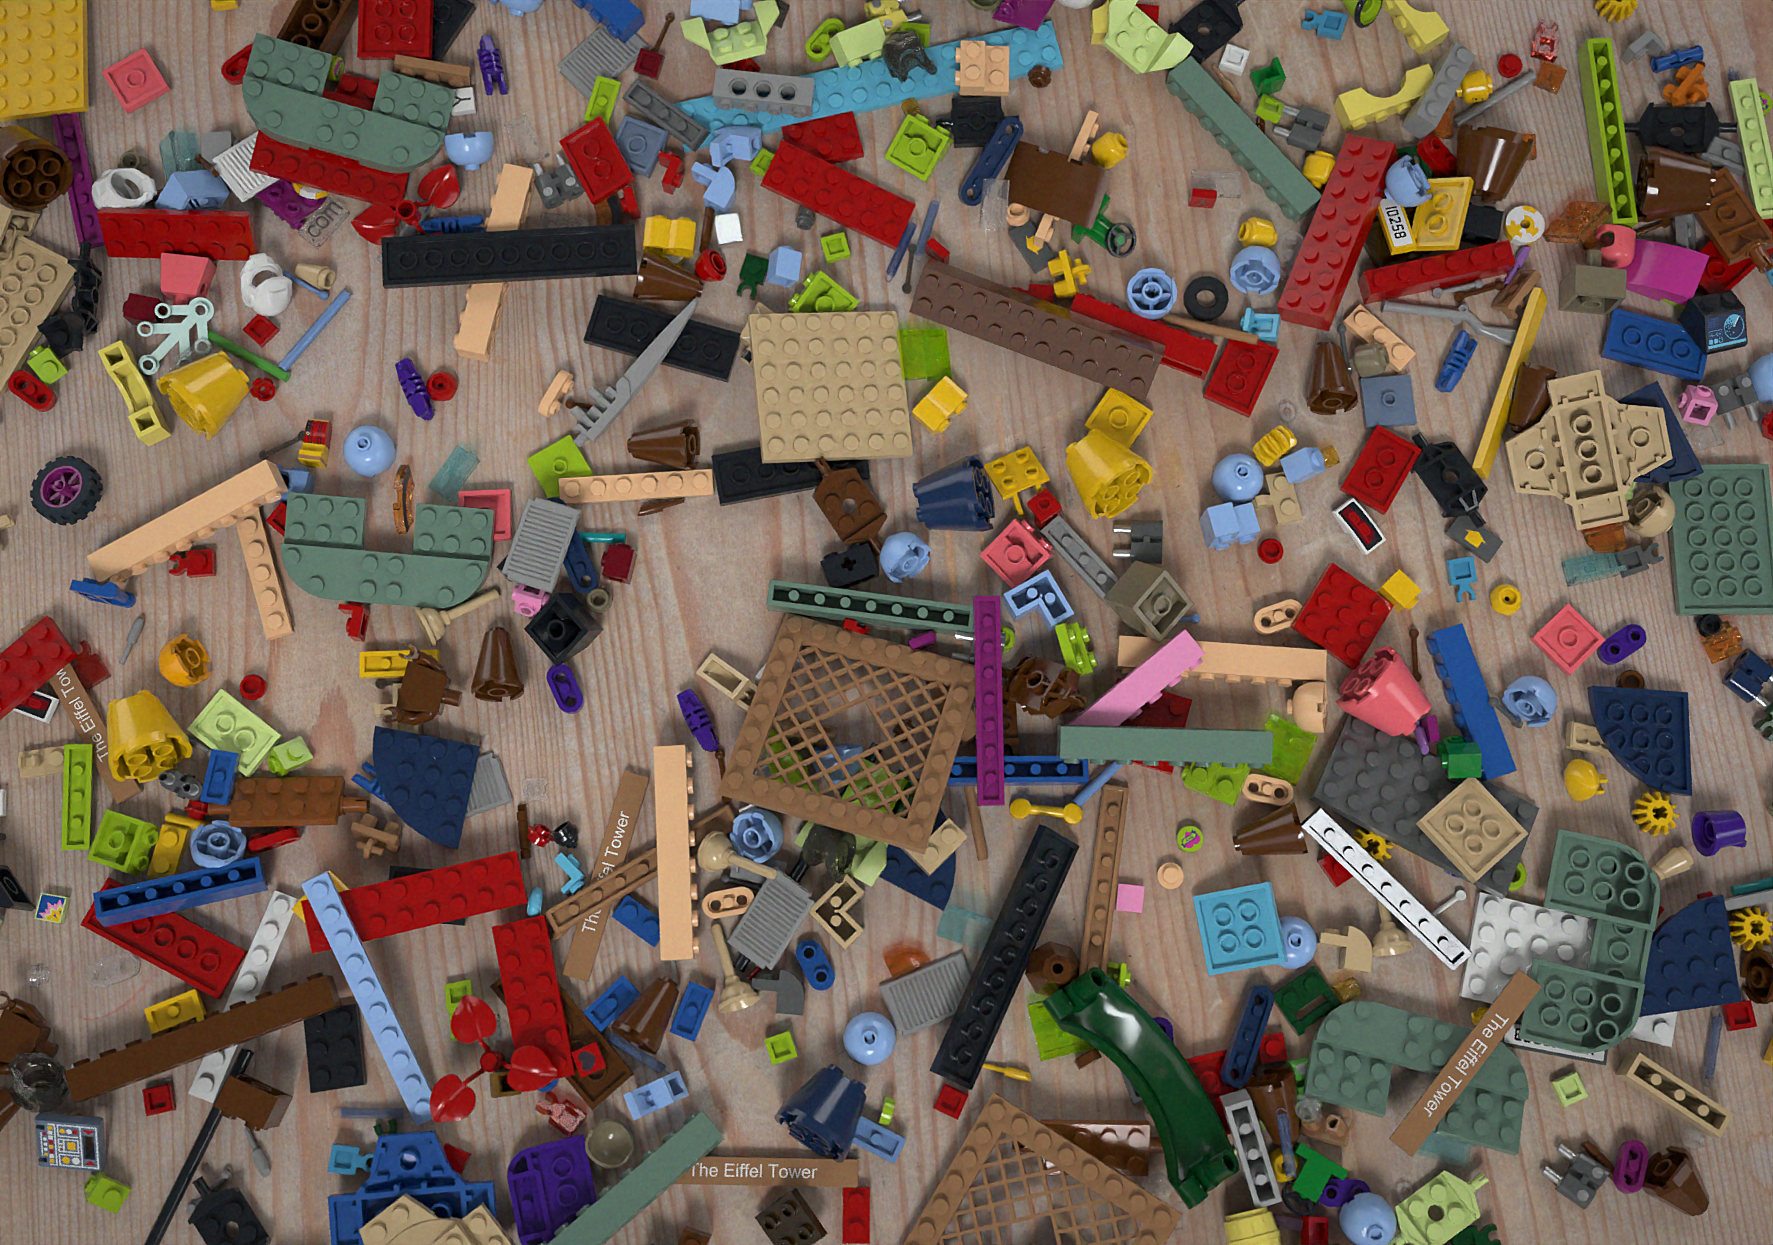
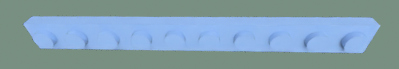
M323 872L303 881L301 885L415 1125L418 1126L433 1119L430 1112L432 1089L329 872Z

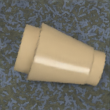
M301 262L295 270L297 277H300L319 290L330 289L335 281V273L329 266Z
M1683 846L1673 847L1651 867V870L1655 872L1657 879L1662 881L1689 870L1690 866L1694 864V860Z

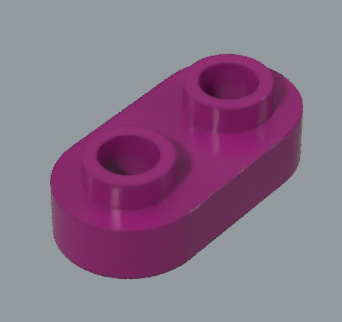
M1630 1140L1622 1143L1619 1147L1613 1172V1182L1615 1187L1624 1194L1638 1192L1643 1186L1649 1153L1642 1142Z

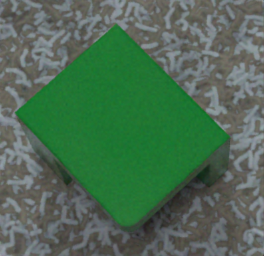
M1278 57L1272 59L1269 67L1251 72L1249 76L1258 98L1263 93L1269 95L1281 91L1286 80V75Z

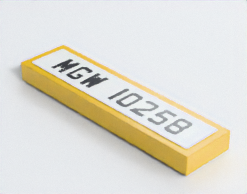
M1384 194L1378 207L1377 215L1391 255L1415 251L1417 244L1404 206L1397 204L1395 201L1391 202Z

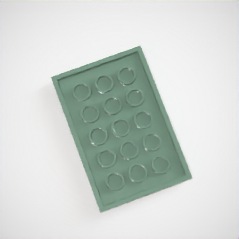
M1768 464L1701 465L1704 471L1702 474L1676 482H1665V492L1673 499L1676 507L1673 525L1669 529L1676 616H1703L1710 614L1717 616L1773 615V508Z

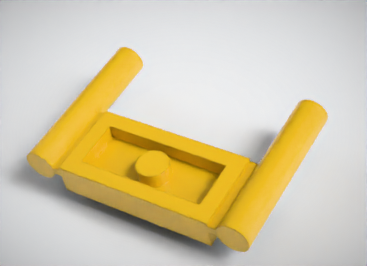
M168 812L165 816V825L162 824L159 839L147 876H149L147 881L177 875L191 828L197 829L202 824L205 827L211 825L212 822Z

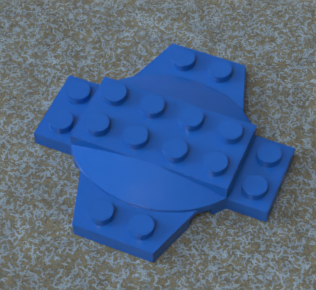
M436 1130L380 1135L370 1169L371 1174L357 1192L331 1194L328 1196L331 1245H364L359 1231L361 1227L405 1193L434 1211V1215L439 1218L449 1219L454 1217L462 1219L481 1203H484L498 1221L495 1180L469 1182V1180H465L462 1175L452 1169Z

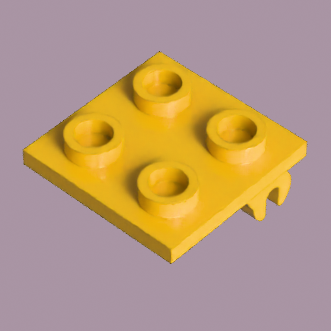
M1029 445L984 465L985 472L1002 499H1011L1014 510L1019 518L1024 516L1017 492L1033 486L1034 492L1037 495L1042 491L1041 484L1050 480Z

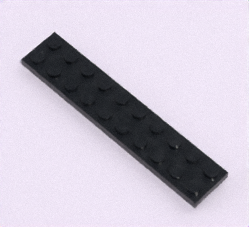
M635 224L381 238L384 289L638 275Z
M1039 824L929 1070L970 1090L975 1085L1027 967L1030 953L1035 949L1080 847L1047 826Z

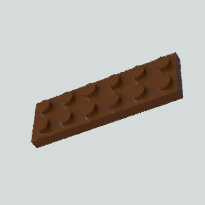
M500 977L490 987L506 1006ZM559 983L572 1052L596 1042L606 1065L605 1068L581 1078L574 1062L576 1075L565 1077L591 1110H594L635 1073ZM587 1051L581 1052L578 1059L580 1062H583L582 1069L585 1071L591 1070L596 1056Z

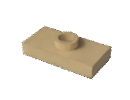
M1574 721L1567 722L1565 748L1610 758L1613 757L1602 741L1596 726Z

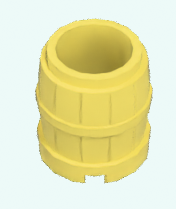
M1267 1206L1225 1216L1224 1230L1227 1245H1282L1280 1230L1277 1228L1272 1211L1269 1212Z

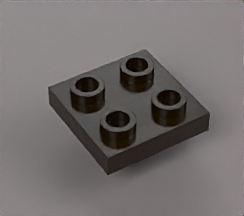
M797 1188L787 1192L755 1216V1219L773 1245H813L828 1234Z

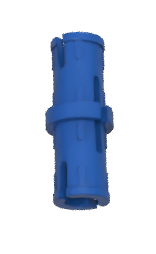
M1699 45L1684 50H1672L1670 54L1652 58L1650 63L1651 69L1655 74L1671 68L1680 69L1685 64L1703 60L1704 51Z

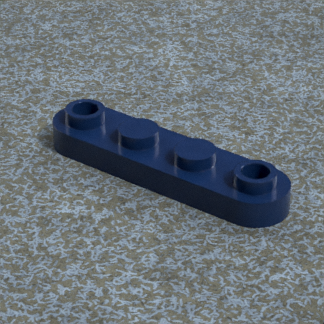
M1006 117L1002 119L959 187L958 197L964 205L976 206L980 204L1023 135V124L1018 118ZM1008 125L1012 128V132L1010 134L1006 133V127ZM968 189H971L973 191V196L971 198H968L967 196Z
M551 497L547 499L567 506L565 501L560 498ZM576 526L563 564L573 587L580 593L588 594L598 587L599 577ZM585 576H589L591 579V583L588 586L582 583V579Z
M1254 986L1246 992L1220 1070L1221 1080L1230 1088L1243 1087L1249 1080L1274 1004L1273 993L1266 986ZM1255 996L1259 998L1258 1004L1255 1002ZM1231 1070L1234 1071V1078H1231L1230 1076Z

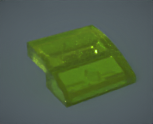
M897 330L902 380L927 379V382L939 381L945 376L952 379L946 330Z
M1270 714L1263 730L1273 732L1272 764H1264V768L1259 769L1296 786L1318 736L1305 732L1297 726Z
M1042 1001L1027 1004L1041 1061L1093 1048L1091 1044L1083 1039L1062 1031L1041 1003Z

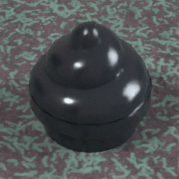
M566 821L552 832L555 837L554 841L559 846L577 848L579 829L575 824L572 825L570 821Z

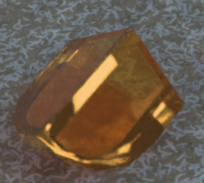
M1620 522L1583 529L1582 531L1585 543L1593 551L1613 553L1627 549L1624 526Z
M913 946L898 947L882 954L893 979L931 961L924 951Z

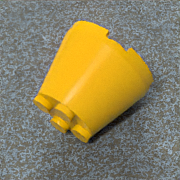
M222 350L168 372L156 381L160 392L163 395H169L168 400L172 404V409L197 435L202 432L206 434L205 438L207 441H210L221 431L250 390L247 385L249 381L248 376L241 369L236 370L230 364L231 359Z
M1097 428L1091 430L1078 443H1071L1065 450L1067 454L1065 466L1086 511L1095 520L1102 516L1110 519L1127 510L1139 499L1137 494L1144 484L1148 485L1152 481L1153 468L1144 458L1105 433L1100 432Z
M149 690L139 691L134 696L125 699H115L108 704L109 710L106 714L108 764L112 776L116 780L122 782L125 779H137L139 783L158 779L159 774L165 770L172 769L176 771L178 763L184 758L191 757L192 746L188 736L156 696L151 695Z

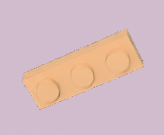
M1361 304L1342 323L1364 345L1377 342L1381 347L1385 346L1389 355V367L1397 374L1416 355V352Z

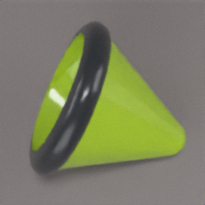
M1341 0L1359 28H1366L1371 25L1378 16L1382 6V0Z

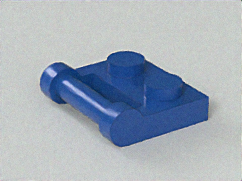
M83 578L82 581L72 580L69 589L90 601L124 608L133 607L136 603V598L132 593L121 591L119 586L112 582L101 585L97 580Z

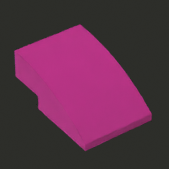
M1636 239L1632 262L1620 269L1627 270V290L1656 301L1664 298L1686 306L1695 294L1709 256L1671 244Z

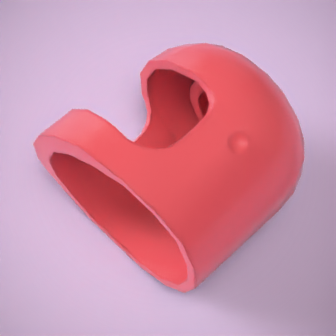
M1604 224L1599 226L1596 230V239L1605 246L1600 249L1602 251L1601 265L1606 268L1616 269L1628 266L1634 258L1636 232L1629 227ZM1612 232L1614 239L1607 238L1602 234Z

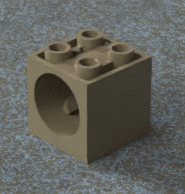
M1137 560L1103 598L1132 632L1159 642L1166 637L1194 604L1165 569Z

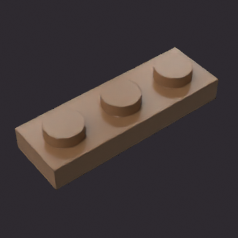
M402 55L395 56L394 66L397 74L425 79L430 83L444 82L454 87H470V67Z

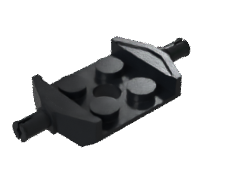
M1203 0L1175 24L1171 23L1168 28V34L1179 32L1193 45V48L1185 59L1192 56L1198 64H1202L1242 30L1244 24L1238 6L1246 0ZM1205 27L1209 29L1211 34L1202 36L1199 34L1198 29Z
M1650 102L1640 121H1637V123H1624L1625 133L1636 132V136L1639 137L1644 151L1645 146H1658L1679 153H1707L1716 136L1720 135V132L1737 133L1738 124L1737 122L1721 123L1710 102H1706L1705 107H1653L1654 102ZM1679 127L1683 129L1684 134L1674 136L1670 130Z
M85 241L80 242L79 257L68 260V264L77 271L73 277L76 287L75 296L72 297L71 301L74 312H63L65 321L73 335L71 349L78 352L83 351L84 337H87V334L97 333V326L99 324V320L96 318L97 306L99 304L98 290L103 280L101 278L102 272L90 258L92 244Z
M1421 432L1414 435L1412 440L1422 451L1410 472L1411 474L1417 473L1444 511L1441 514L1442 517L1466 515L1467 517L1469 516L1477 529L1485 525L1487 522L1477 510L1488 488L1456 444L1448 441L1429 444ZM1453 472L1457 476V481H1448L1445 473Z
M203 1176L192 1182L201 1195V1200L188 1219V1223L194 1224L206 1245H270L271 1238L239 1187L220 1191L210 1190ZM230 1222H235L239 1227V1233L236 1237H230L226 1232V1227Z

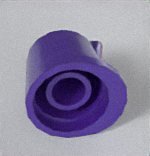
M1701 811L1693 817L1692 839L1697 851L1701 855L1706 857L1712 856L1719 849L1729 846L1746 847V826L1742 816L1737 811Z

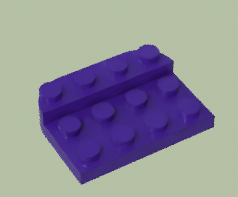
M583 1134L525 1148L518 1152L510 1161L507 1170V1182L521 1245L550 1243L556 1237L554 1233L565 1223L572 1224L578 1218L576 1214L587 1204L592 1206L597 1202Z

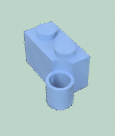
M691 0L690 16L701 17L702 21L715 19L720 20L722 24L733 25L739 22L741 9H752L753 0Z

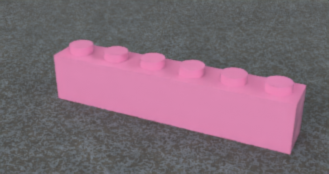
M1186 629L1179 631L1067 725L1120 726L1127 718L1130 721L1142 712L1141 706L1147 701L1152 704L1163 695L1160 691L1164 687L1169 685L1171 688L1183 678L1180 674L1187 668L1192 671L1203 662L1201 657L1206 653Z

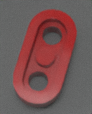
M253 44L247 45L223 63L221 73L229 84L240 85L243 83ZM235 72H240L237 76H233Z
M1430 134L1418 141L1417 151L1420 157L1439 178H1450L1456 175V158L1437 136Z
M17 371L10 376L8 380L10 391L35 410L47 412L55 406L57 398L54 391L30 373ZM28 383L27 387L22 389V385ZM47 397V400L41 403L42 398Z
M280 826L276 828V833L267 835L264 832L251 836L252 841L247 843L249 854L262 853L300 840L299 828Z

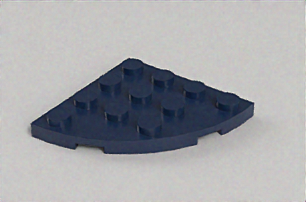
M1658 381L1616 400L1620 404L1661 407L1664 410L1672 459L1648 473L1638 476L1633 482H1676L1704 473Z
M1605 686L1587 687L1589 706L1596 729L1616 761L1639 781L1654 789L1673 795L1692 796L1688 692Z
M375 726L373 736L374 768L380 788L391 808L407 826L420 835L439 845L458 850L480 746Z
M941 807L939 808L931 835L947 820ZM888 844L886 848V866L878 877L944 911L954 884L956 855L954 852L929 877L900 847Z
M1718 894L1704 897L1689 903L1687 907L1681 909L1676 914L1670 915L1654 931L1646 968L1645 989L1639 1017L1742 1002L1723 895Z

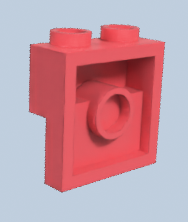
M1014 519L980 554L986 563L1012 589L1026 582L1054 556L1050 551L1053 546L1044 537L1039 540L1033 533L1035 530L1034 526L1026 519L1023 521Z

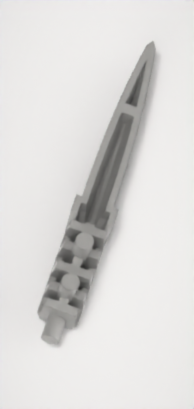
M697 298L647 347L618 380L616 389L609 386L604 394H602L593 386L587 392L596 401L590 410L585 413L577 405L570 413L579 420L575 427L580 433L573 440L577 446L581 448L588 439L596 442L637 395L679 337L698 304Z

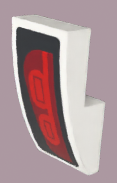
M1350 498L1332 512L1344 533L1350 534L1362 554H1369L1386 541L1377 525L1354 498Z
M35 691L15 707L13 711L49 724L60 700Z

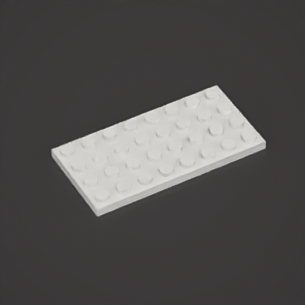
M1482 892L1477 893L1467 946L1473 954L1465 960L1458 997L1492 1004L1517 970L1520 969L1527 976H1530L1534 958L1587 970L1596 920L1507 898L1500 899L1494 895ZM1677 1012L1639 1017L1628 1038L1672 1047Z

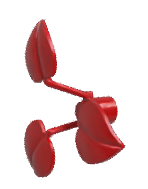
M449 164L438 167L421 180L418 186V195L427 202L414 201L413 203L410 200H402L396 206V213L389 206L375 204L352 219V226L365 240L376 245H382L381 238L396 236L394 227H398L401 220L407 225H414L421 235H427L418 223L421 219L419 207H429L433 203L435 207L445 209L457 201L460 194V186L453 165ZM435 232V233L432 234V235L443 234V233H442V232Z
M464 995L452 1015L451 1031L454 1037L462 1043L471 1044L478 1040V1043L485 1050L480 1057L481 1069L463 1082L455 1074H448L439 1079L433 1087L430 1096L432 1118L436 1123L459 1121L469 1116L476 1105V1094L467 1085L485 1072H497L503 1067L510 1069L507 1075L509 1086L520 1092H531L543 1088L553 1081L558 1075V1070L541 1049L531 1045L518 1048L511 1056V1064H508L502 1052L491 1050L490 1046L483 1041V1038L490 1037L496 1032L497 1019L493 1010L480 998Z

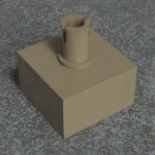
M1588 250L1585 252V265L1576 264L1559 284L1558 311L1608 316L1626 299L1627 270L1601 267L1602 251Z

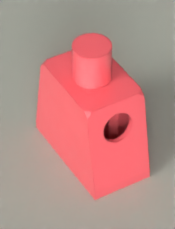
M161 253V292L168 299L173 300V305H189V302L194 298H206L216 272V266L207 257Z

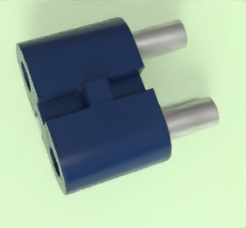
M1748 648L1733 663L1735 665L1734 668L1728 670L1722 680V684L1746 703L1754 701L1765 710L1771 703L1759 693L1763 689L1762 684L1768 681L1773 685V666Z

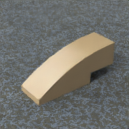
M711 653L697 670L696 674L748 713L757 686Z

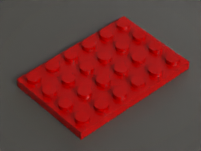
M324 89L323 98L372 111L374 104L372 102ZM258 130L249 166V171L372 204L389 206L396 210L397 204L403 200L409 172L389 173L359 165L357 160L309 147V150L284 144L268 137L260 130Z

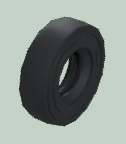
M1201 276L1194 279L1187 286L1183 296L1187 312L1194 319L1200 321H1212L1220 317L1226 310L1229 302L1228 290L1219 279L1211 276ZM1203 290L1211 291L1216 301L1213 306L1203 307L1197 301V294Z

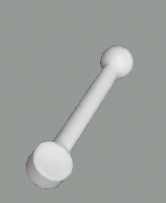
M1456 891L1453 898L1432 913L1437 916L1456 901L1464 900L1466 898L1465 891Z

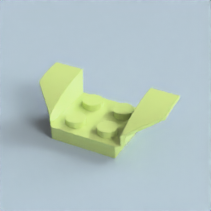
M764 0L753 3L757 21L742 22L730 28H718L710 33H706L701 17L682 21L680 25L685 39L708 50L711 58L719 66L765 54L767 46L766 36L780 13L775 0Z
M1111 0L1108 6V32L1102 45L1136 74L1177 67L1185 60L1193 45L1179 32L1167 34L1135 6L1138 0Z
M811 821L806 823L794 841L795 844L871 887L886 866V848L888 844Z

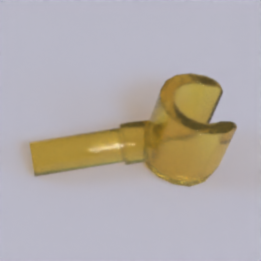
M909 98L902 102L901 108L906 116L914 113L916 116L918 113L925 117L919 110L915 99Z

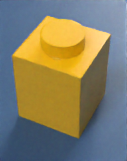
M1399 569L1376 593L1394 605L1393 609L1399 613L1404 608L1409 611L1419 601L1416 596L1422 590Z

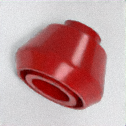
M706 249L696 260L694 272L700 277V280L705 282L721 281L726 274V264L718 252Z

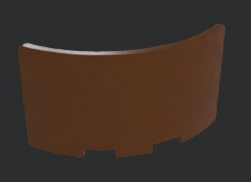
M1019 141L1015 147L999 192V198L1091 229L1113 172L1072 158L1069 162L1067 161L1069 157L1067 155Z

